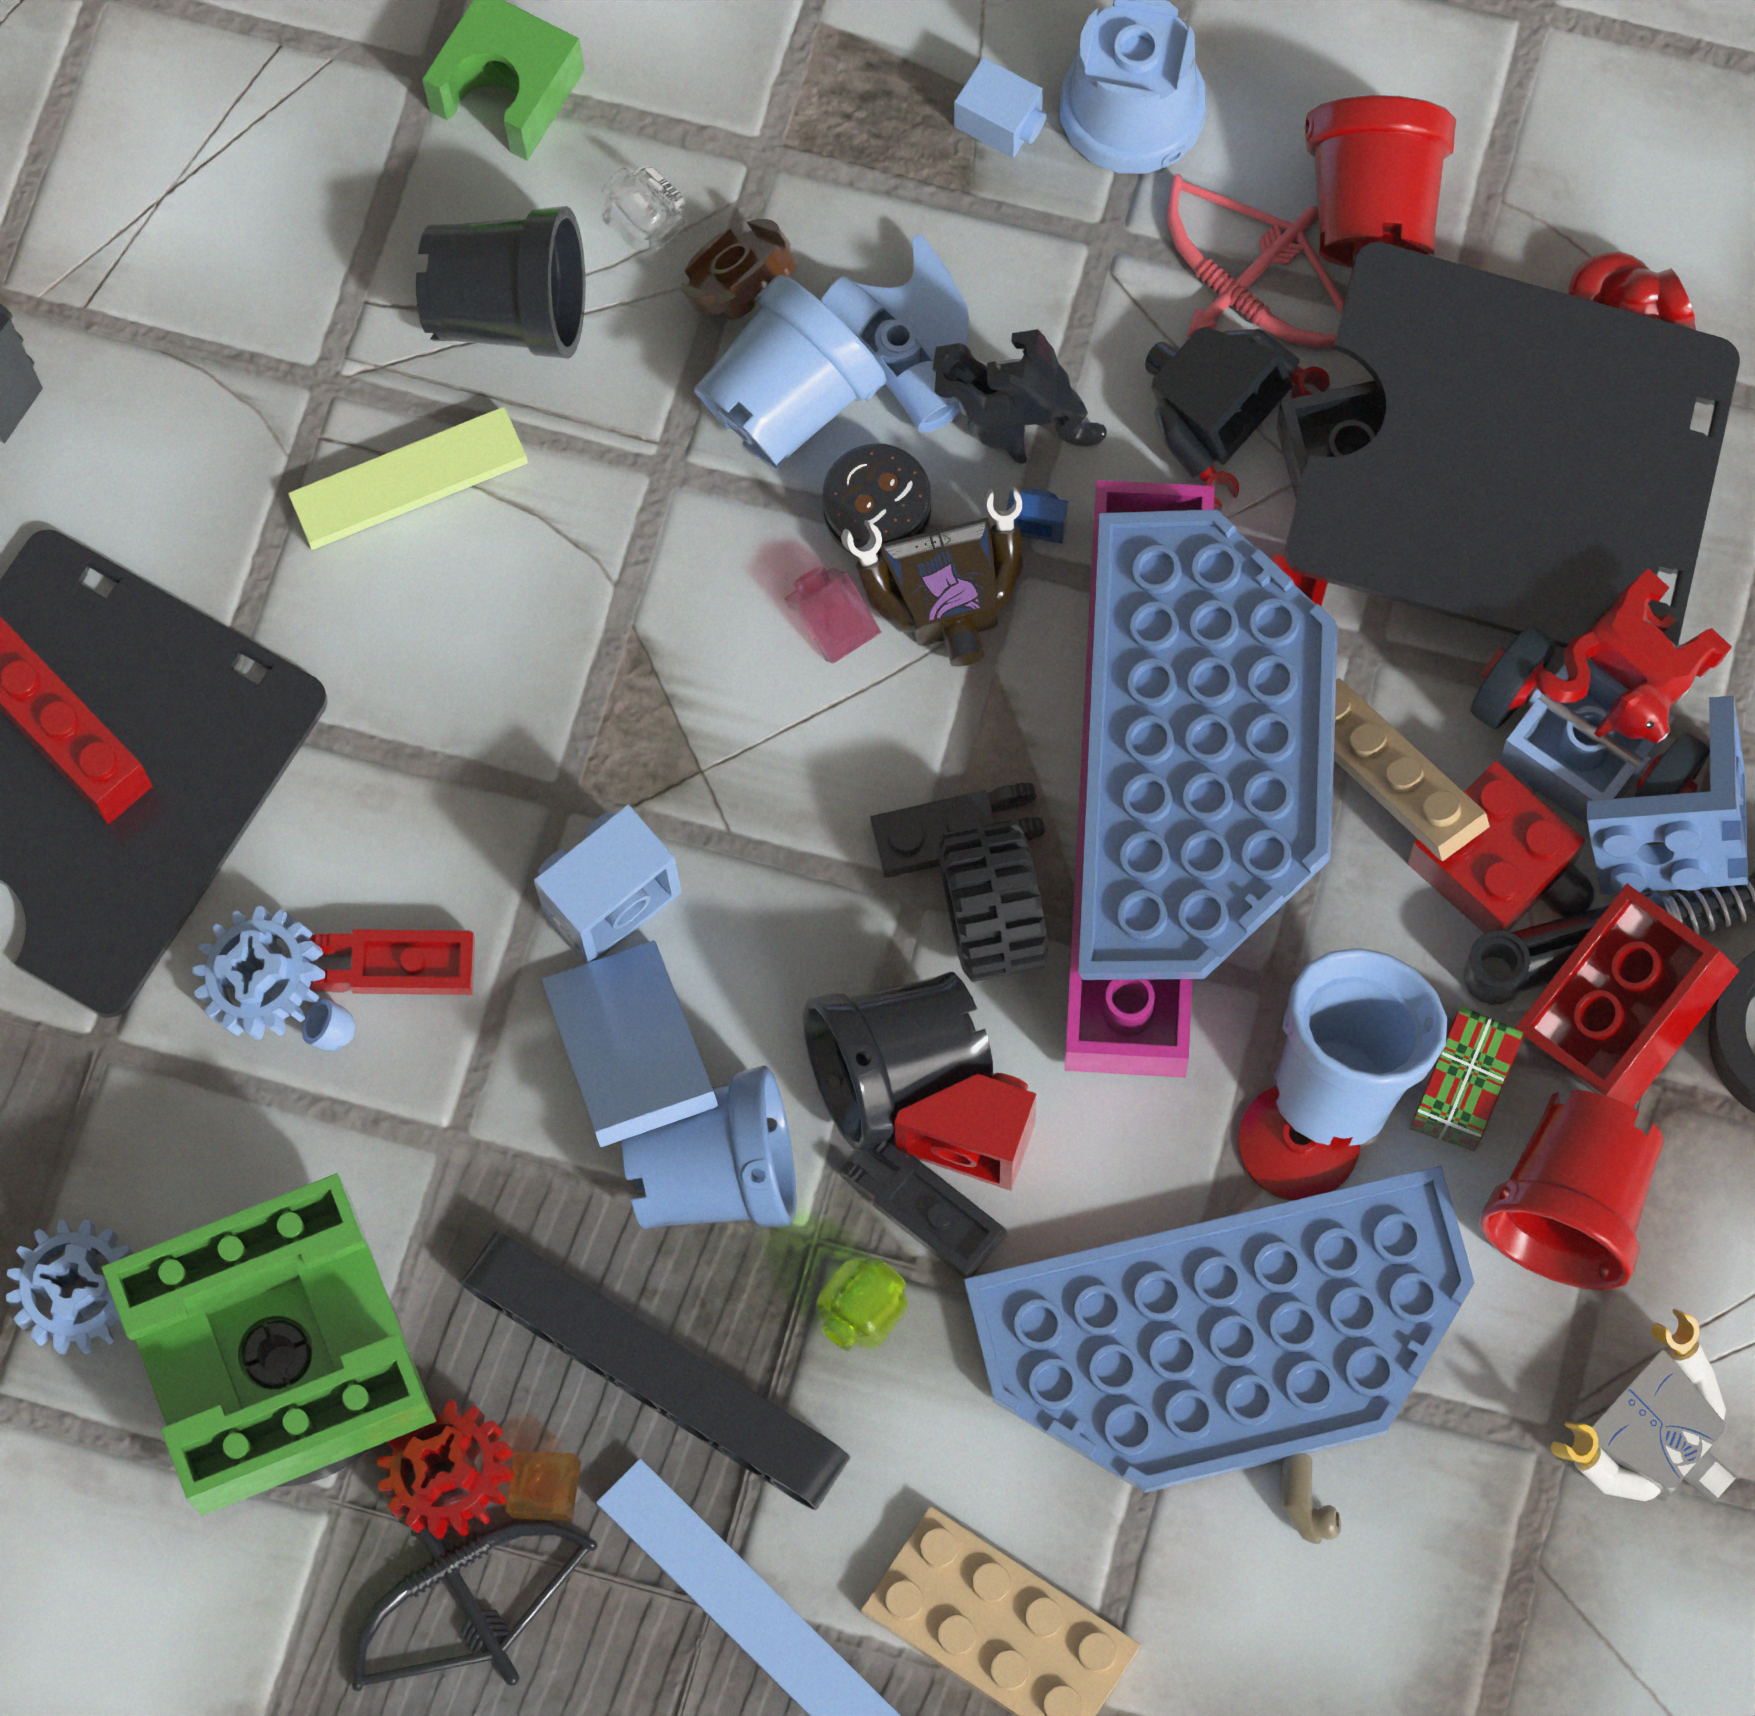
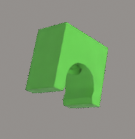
M473 0L422 79L429 110L448 120L456 114L460 101L469 92L481 86L491 85L510 89L517 96L515 101L505 110L504 116L509 149L511 153L528 161L584 72L580 41L578 37L504 0Z

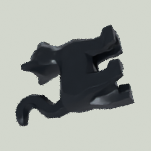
M1039 329L1012 333L1011 342L1016 349H1024L1022 351L1024 354L1022 359H1010L1001 362L993 361L986 364L971 354V350L962 343L936 347L932 368L936 372L934 392L941 397L957 398L961 413L969 419L968 431L970 436L990 448L1006 449L1015 462L1019 464L1027 463L1024 445L1025 425H1045L1054 421L1055 430L1059 437L1065 442L1077 446L1096 445L1106 438L1107 429L1103 424L1082 422L1088 411L1081 397L1071 388L1069 376L1058 363L1054 348Z

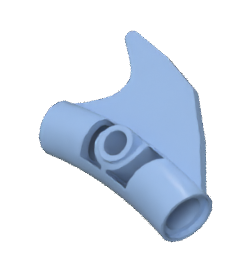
M915 235L912 239L913 275L906 284L894 288L869 286L853 282L846 276H843L830 286L820 301L873 354L884 370L887 379L886 386L905 409L920 433H927L948 424L961 412L957 398L941 397L934 392L936 372L932 368L936 347L956 343L968 346V307L950 272L928 241L922 235Z

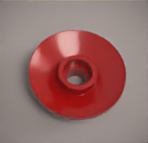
M1277 1085L1261 1093L1246 1110L1238 1135L1240 1157L1250 1177L1268 1193L1291 1201L1338 1189L1349 1178L1355 1168L1360 1152V1144L1349 1146L1353 1137L1339 1138L1334 1136L1330 1145L1317 1143L1313 1140L1305 1145L1294 1143L1289 1136V1132L1293 1127L1280 1114L1276 1103L1280 1094Z

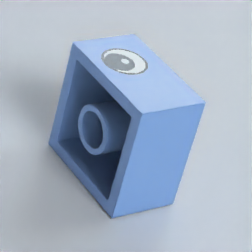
M629 804L617 814L609 811L598 817L586 830L585 835L587 838L569 852L566 849H561L548 857L538 870L540 875L534 879L544 916L585 963L602 958L682 893L675 857Z

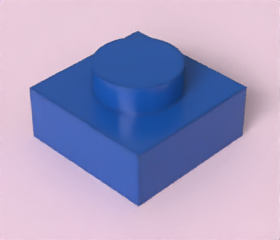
M1027 489L1024 493L1019 492L1022 500V510L1014 519V523L1020 526L1021 537L1063 544L1067 525L1068 501L1060 500L1055 494L1042 489ZM1013 491L1009 493L1006 511L1014 504Z

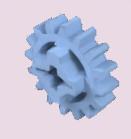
M256 906L252 920L237 910L232 914L234 925L232 928L227 930L216 923L212 927L214 934L218 938L214 945L200 943L198 947L208 959L206 964L197 965L192 969L194 975L206 981V984L194 991L195 997L205 1004H209L204 1012L209 1018L218 1024L223 1022L222 1027L236 1036H239L244 1030L245 1033L255 1040H261L266 1025L280 1036L285 1033V1018L291 1016L299 1022L305 1019L304 1013L299 1007L303 1000L317 1002L319 996L310 989L311 981L325 978V972L315 964H312L313 961L323 955L322 948L309 941L313 934L310 929L299 921L294 923L295 919L281 909L273 916L263 906ZM277 938L282 939L286 943L292 958H286L282 955V947L277 944ZM226 987H232L235 990V999L240 1001V1007L232 1003Z
M64 1219L59 1220L57 1235L51 1238L39 1228L34 1232L39 1244L34 1251L19 1246L16 1250L25 1262L23 1269L12 1268L7 1270L6 1275L12 1282L19 1285V1289L7 1293L6 1301L12 1307H24L13 1319L22 1330L35 1325L30 1338L39 1346L45 1344L52 1336L53 1348L59 1354L65 1355L71 1341H76L79 1349L84 1354H89L92 1348L91 1338L100 1336L108 1345L112 1344L114 1338L110 1327L115 1323L122 1326L104 1275L96 1273L98 1261L95 1258L98 1253L109 1263H112L134 1253L127 1244L114 1248L118 1236L109 1227L96 1237L95 1226L87 1219L82 1221L78 1232H72ZM62 1252H65L62 1257L52 1262L51 1264L46 1265L53 1257ZM80 1276L88 1287L85 1286V1289H74L71 1298H69L61 1287H64V1285H74L77 1277ZM35 1293L41 1294L44 1298L53 1301L50 1311L53 1315L52 1321L40 1312ZM100 1308H104L97 1316L84 1322L87 1316Z

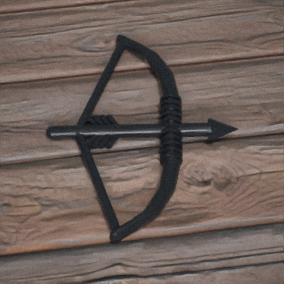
M546 1519L513 1520L479 1534L476 1532L473 1538L468 1537L466 1538L468 1541L459 1542L460 1545L458 1547L454 1545L451 1551L449 1549L446 1550L441 1539H436L429 1532L428 1523L419 1533L411 1530V1536H421L433 1557L431 1559L432 1562L424 1563V1567L419 1566L416 1572L414 1570L411 1571L409 1576L407 1574L404 1575V1579L400 1580L373 1605L357 1635L353 1662V1690L358 1692L365 1685L490 1660L494 1662L507 1685H516L519 1682V1674L506 1651L589 1550L594 1551L597 1549L598 1543L575 1530ZM555 1535L580 1545L510 1631L497 1610H484L479 1607L459 1572L461 1567H468L467 1564L469 1562L473 1564L475 1562L474 1559H481V1555L484 1553L488 1555V1551L492 1547L522 1536ZM439 1580H446L468 1617L460 1632L473 1653L364 1675L367 1647L383 1620L409 1597L415 1596L416 1598L419 1596V1592L424 1593L426 1592L425 1589H431L434 1583L436 1585L439 1584ZM497 1636H502L504 1638L500 1642ZM484 1645L487 1651L480 1652L482 1646Z

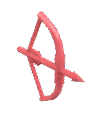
M1180 174L1173 175L1168 198L1167 226L1175 248L1196 273V277L1202 278V282L1204 284L1208 283L1207 286L1213 288V291L1219 295L1204 311L1200 308L1195 310L1187 338L1191 337L1197 329L1203 327L1217 328L1215 320L1231 305L1238 312L1241 311V315L1247 316L1246 319L1252 321L1254 326L1258 325L1285 342L1311 348L1333 346L1336 334L1324 335L1298 329L1271 314L1268 306H1264V303L1259 301V298L1256 296L1253 297V293L1247 292V288L1272 263L1289 265L1301 251H1304L1341 314L1344 300L1304 234L1319 218L1318 207H1309L1294 223H1291L1183 181ZM1180 190L1272 225L1269 231L1259 239L1262 254L1237 279L1231 278V275L1225 273V270L1220 268L1217 263L1214 264L1212 259L1208 260L1187 237L1178 213Z

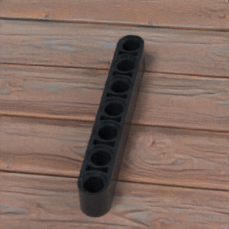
M495 1231L461 1281V1285L487 1305L812 1510L816 1511L851 1458L841 1447L500 1232Z

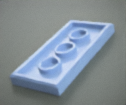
M655 940L541 979L600 1147L718 1107L712 1085Z

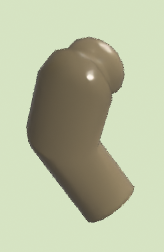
M1304 1453L1283 1458L1281 1460L1280 1504L1302 1539L1310 1543L1320 1544L1322 1539L1332 1540L1338 1537L1341 1532V1519L1336 1508L1331 1505L1318 1508L1312 1497V1458Z

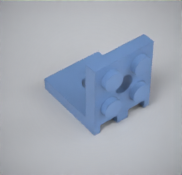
M1734 695L1709 697L1711 792L1587 801V823L1602 895L1619 894L1627 883L1639 892L1677 889L1692 891L1705 887L1748 885L1746 772ZM1650 842H1662V843H1665V844H1663V845H1658V846H1654V845H1648V844H1646V843H1650Z

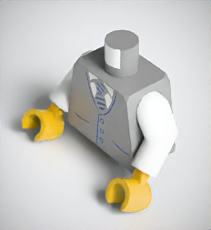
M1674 1308L1672 1311L1678 1319V1328L1673 1335L1665 1326L1657 1322L1651 1329L1652 1335L1657 1341L1671 1347L1670 1355L1662 1349L1592 1427L1566 1421L1564 1425L1571 1429L1574 1434L1573 1446L1569 1447L1566 1444L1553 1441L1551 1451L1559 1458L1574 1461L1576 1468L1602 1493L1639 1501H1648L1656 1497L1659 1500L1665 1501L1683 1480H1686L1713 1504L1737 1478L1733 1472L1709 1452L1728 1430L1724 1422L1726 1408L1714 1370L1700 1343L1697 1341L1699 1337L1698 1322L1693 1316Z

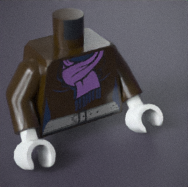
M1013 487L1014 504L1007 511H999L993 507L994 496L992 488L986 494L985 502L988 512L996 520V524L991 528L987 517L881 544V532L875 525L865 520L870 538L868 543L860 548L854 546L853 537L849 530L845 529L842 533L841 539L844 547L860 559L856 564V568L871 608L899 632H911L916 643L920 646L944 641L951 666H967L980 661L985 654L978 632L998 626V610L1004 609L1012 602L1023 568L1020 526L1014 523V519L1022 510V500L1019 491L1015 487ZM880 548V555H877L876 553Z

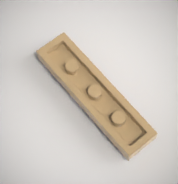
M1340 678L1336 680L1334 761L1441 861H1444L1490 827L1486 812L1344 681Z

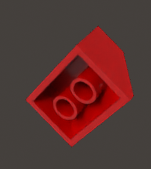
M1627 883L1518 1022L1515 1029L1523 1032L1528 1040L1598 1094L1606 1095L1633 1107L1740 970L1718 948Z

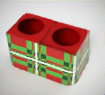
M1460 1006L1446 1037V1045L1436 1061L1409 1130L1475 1151L1486 1130L1524 1033L1464 1006Z

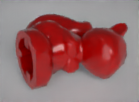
M1612 251L1595 255L1584 261L1571 277L1568 288L1569 295L1696 330L1695 315L1690 300L1679 277L1672 268L1657 273L1651 271L1644 262L1633 255Z

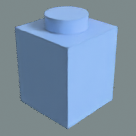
M983 57L954 101V128L1014 158L1024 141L1032 144L1043 128L1046 120V113L1042 112L1043 88Z

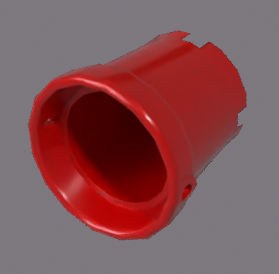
M1366 95L1346 97L1322 103L1307 113L1305 141L1307 151L1315 158L1320 232L1319 255L1325 261L1342 267L1352 268L1353 254L1357 256L1365 245L1372 242H1383L1426 255L1430 253L1434 256L1435 229L1443 162L1445 158L1454 152L1456 118L1445 107L1426 100L1404 96Z
M1572 1090L1567 1103H1559V1092L1552 1094L1539 1124L1508 1181L1494 1188L1483 1208L1478 1223L1485 1238L1505 1257L1526 1270L1554 1282L1591 1290H1611L1627 1285L1635 1270L1640 1251V1245L1636 1237L1637 1228L1656 1162L1665 1142L1661 1130L1653 1123L1647 1136L1643 1131L1634 1126L1639 1111L1606 1095L1585 1090Z

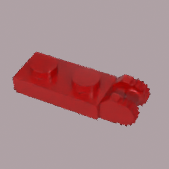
M353 929V934L322 933L311 935L309 941L322 948V957H345L351 955V970L322 969L325 972V978L311 981L310 989L313 991L343 993L351 990L353 994L473 995L475 935L473 931Z

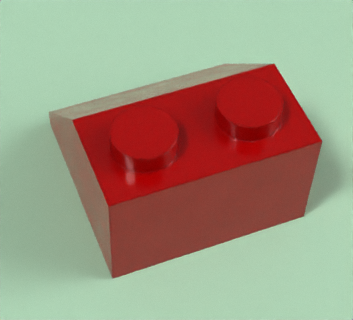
M994 1073L993 1077L989 1078L976 1074L899 1110L895 1119L896 1148L906 1156L910 1157L912 1154L918 1160L1012 1191L1035 1126L1037 1093L1028 1091V1084L1012 1075Z

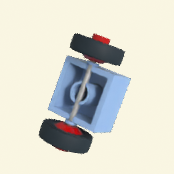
M1533 626L1527 627L1517 636L1507 650L1502 647L1498 649L1484 668L1480 677L1485 681L1477 692L1470 708V712L1487 726L1497 729L1510 718L1518 707L1524 706L1528 700V705L1531 706L1506 739L1499 764L1588 825L1587 801L1622 798L1641 774L1642 776L1636 785L1637 793L1634 797L1696 793L1699 789L1700 784L1694 780L1706 763L1710 748L1693 735L1684 732L1664 754L1656 756L1652 762L1653 756L1665 742L1666 738L1658 744H1653L1646 739H1629L1616 730L1609 732L1599 739L1594 734L1596 728L1608 714L1616 699L1623 692L1628 691V689L1597 668L1589 658L1587 663L1591 675V684L1584 698L1574 703H1556L1547 699L1538 690L1535 679L1537 673L1543 669L1545 670L1555 651L1556 642L1538 628ZM1565 664L1555 675L1564 681L1568 680ZM1669 714L1668 721L1671 728L1675 717Z

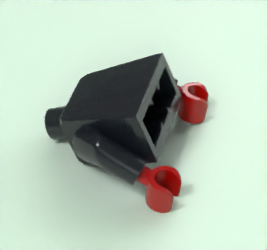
M1203 327L1197 329L1180 349L1166 342L1156 343L1149 351L1145 361L1146 371L1155 376L1151 384V389L1158 402L1154 415L1167 448L1191 478L1198 476L1205 486L1225 485L1235 498H1237L1239 493L1237 478L1230 472H1217L1212 464L1217 461L1224 466L1290 390L1292 399L1314 394L1308 391L1304 384H1312L1321 392L1326 391L1330 385L1328 373L1317 366L1302 369L1298 365L1300 359L1267 332L1260 329L1226 330L1221 332ZM1214 496V510L1221 511L1223 506L1219 499Z

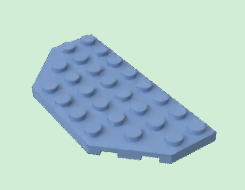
M1219 510L1099 513L1078 972L1083 980L1205 979L1331 860L1338 628L1335 620L1319 604L1312 602L1294 585L1293 580L1260 549L1257 550Z
M1442 1165L964 1279V1286L993 1402L1143 1493L1280 1461L1287 1456L1298 1453L1309 1454L1386 1435L1475 1283Z

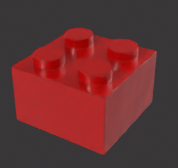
M1495 760L1464 791L1466 795L1486 812L1490 827L1444 861H1441L1417 839L1413 843L1408 865L1484 934L1496 930L1509 932L1544 896L1552 885L1578 861L1586 841Z

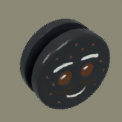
M888 444L862 445L849 450L839 457L826 475L822 491L825 523L835 542L850 554L855 555L842 544V533L845 529L850 531L856 548L865 546L870 538L865 520L879 529L882 536L881 544L926 532L931 518L930 482L921 464L905 450ZM880 548L876 553L877 555H880Z

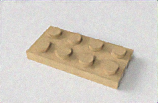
M932 1506L929 1507L861 1609V1614L1014 1716H1096L1141 1644Z

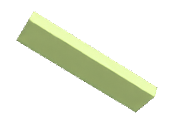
M504 406L288 494L311 550H314L528 464V461Z

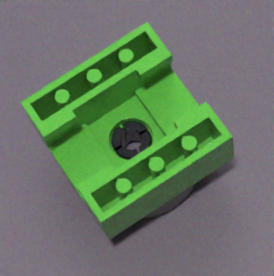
M338 1173L101 1267L125 1334L130 1341L135 1340L160 1407L166 1427L161 1428V1432L185 1497L201 1516L273 1487L296 1486L326 1478L355 1462L370 1448L436 1422L404 1338L399 1318L387 1294L350 1195ZM281 1346L294 1349L293 1361L284 1369L287 1375L285 1378L280 1371L272 1372L265 1369V1361L268 1354Z

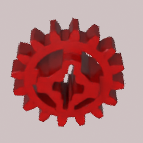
M448 1400L443 1414H438L431 1406L436 1422L387 1441L394 1449L392 1456L377 1458L376 1463L385 1473L390 1474V1477L377 1483L378 1489L386 1497H394L388 1504V1509L398 1519L407 1515L405 1524L416 1533H419L428 1523L429 1532L436 1539H443L447 1526L451 1524L461 1536L468 1535V1519L474 1516L484 1524L489 1523L491 1520L485 1509L488 1503L493 1502L504 1505L507 1501L497 1489L498 1484L514 1480V1473L507 1466L500 1464V1462L513 1456V1452L505 1441H498L503 1434L499 1426L493 1420L484 1423L485 1415L479 1408L473 1405L463 1416L462 1408L454 1400ZM477 1444H479L483 1455L482 1473L477 1471L474 1462L480 1452L476 1448ZM441 1465L445 1467H452L454 1465L453 1470L449 1474L442 1471L436 1474ZM409 1466L414 1468L416 1479L411 1486L415 1491L413 1495L408 1483Z

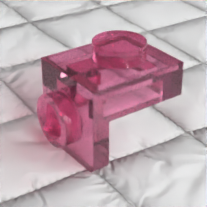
M824 566L812 569L794 582L797 590L784 598L789 608L799 613L820 651L829 663L834 664L882 633L847 572L835 568L826 570Z

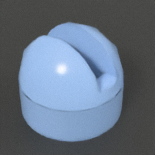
M320 999L310 1008L305 1017L302 1036L307 1044L321 1050L333 1052L339 1050L353 1039L356 1026L352 1014L343 1006L328 999Z

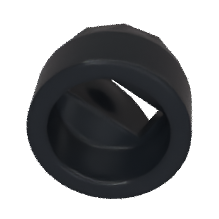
M1573 865L1552 885L1541 900L1553 912L1563 918L1586 912L1594 901V886L1588 877Z

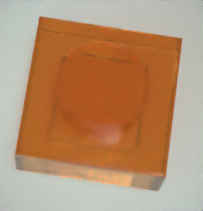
M515 1451L512 1467L514 1480L510 1481L506 1512L514 1519L573 1521L581 1460L574 1453Z

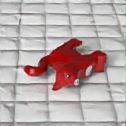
M1649 568L1620 593L1610 611L1585 634L1571 639L1563 652L1568 680L1564 681L1544 669L1537 673L1535 679L1538 690L1547 699L1556 703L1577 702L1587 695L1591 684V675L1587 663L1589 658L1597 668L1627 688L1628 691L1623 692L1616 699L1608 714L1596 728L1594 734L1598 739L1616 730L1629 739H1646L1653 744L1663 741L1670 732L1668 721L1670 707L1676 704L1688 692L1695 676L1702 677L1711 668L1718 666L1732 648L1713 628L1707 629L1686 643L1676 646L1664 634L1676 619L1670 614L1667 616L1656 615L1648 605L1651 599L1659 602L1670 587Z

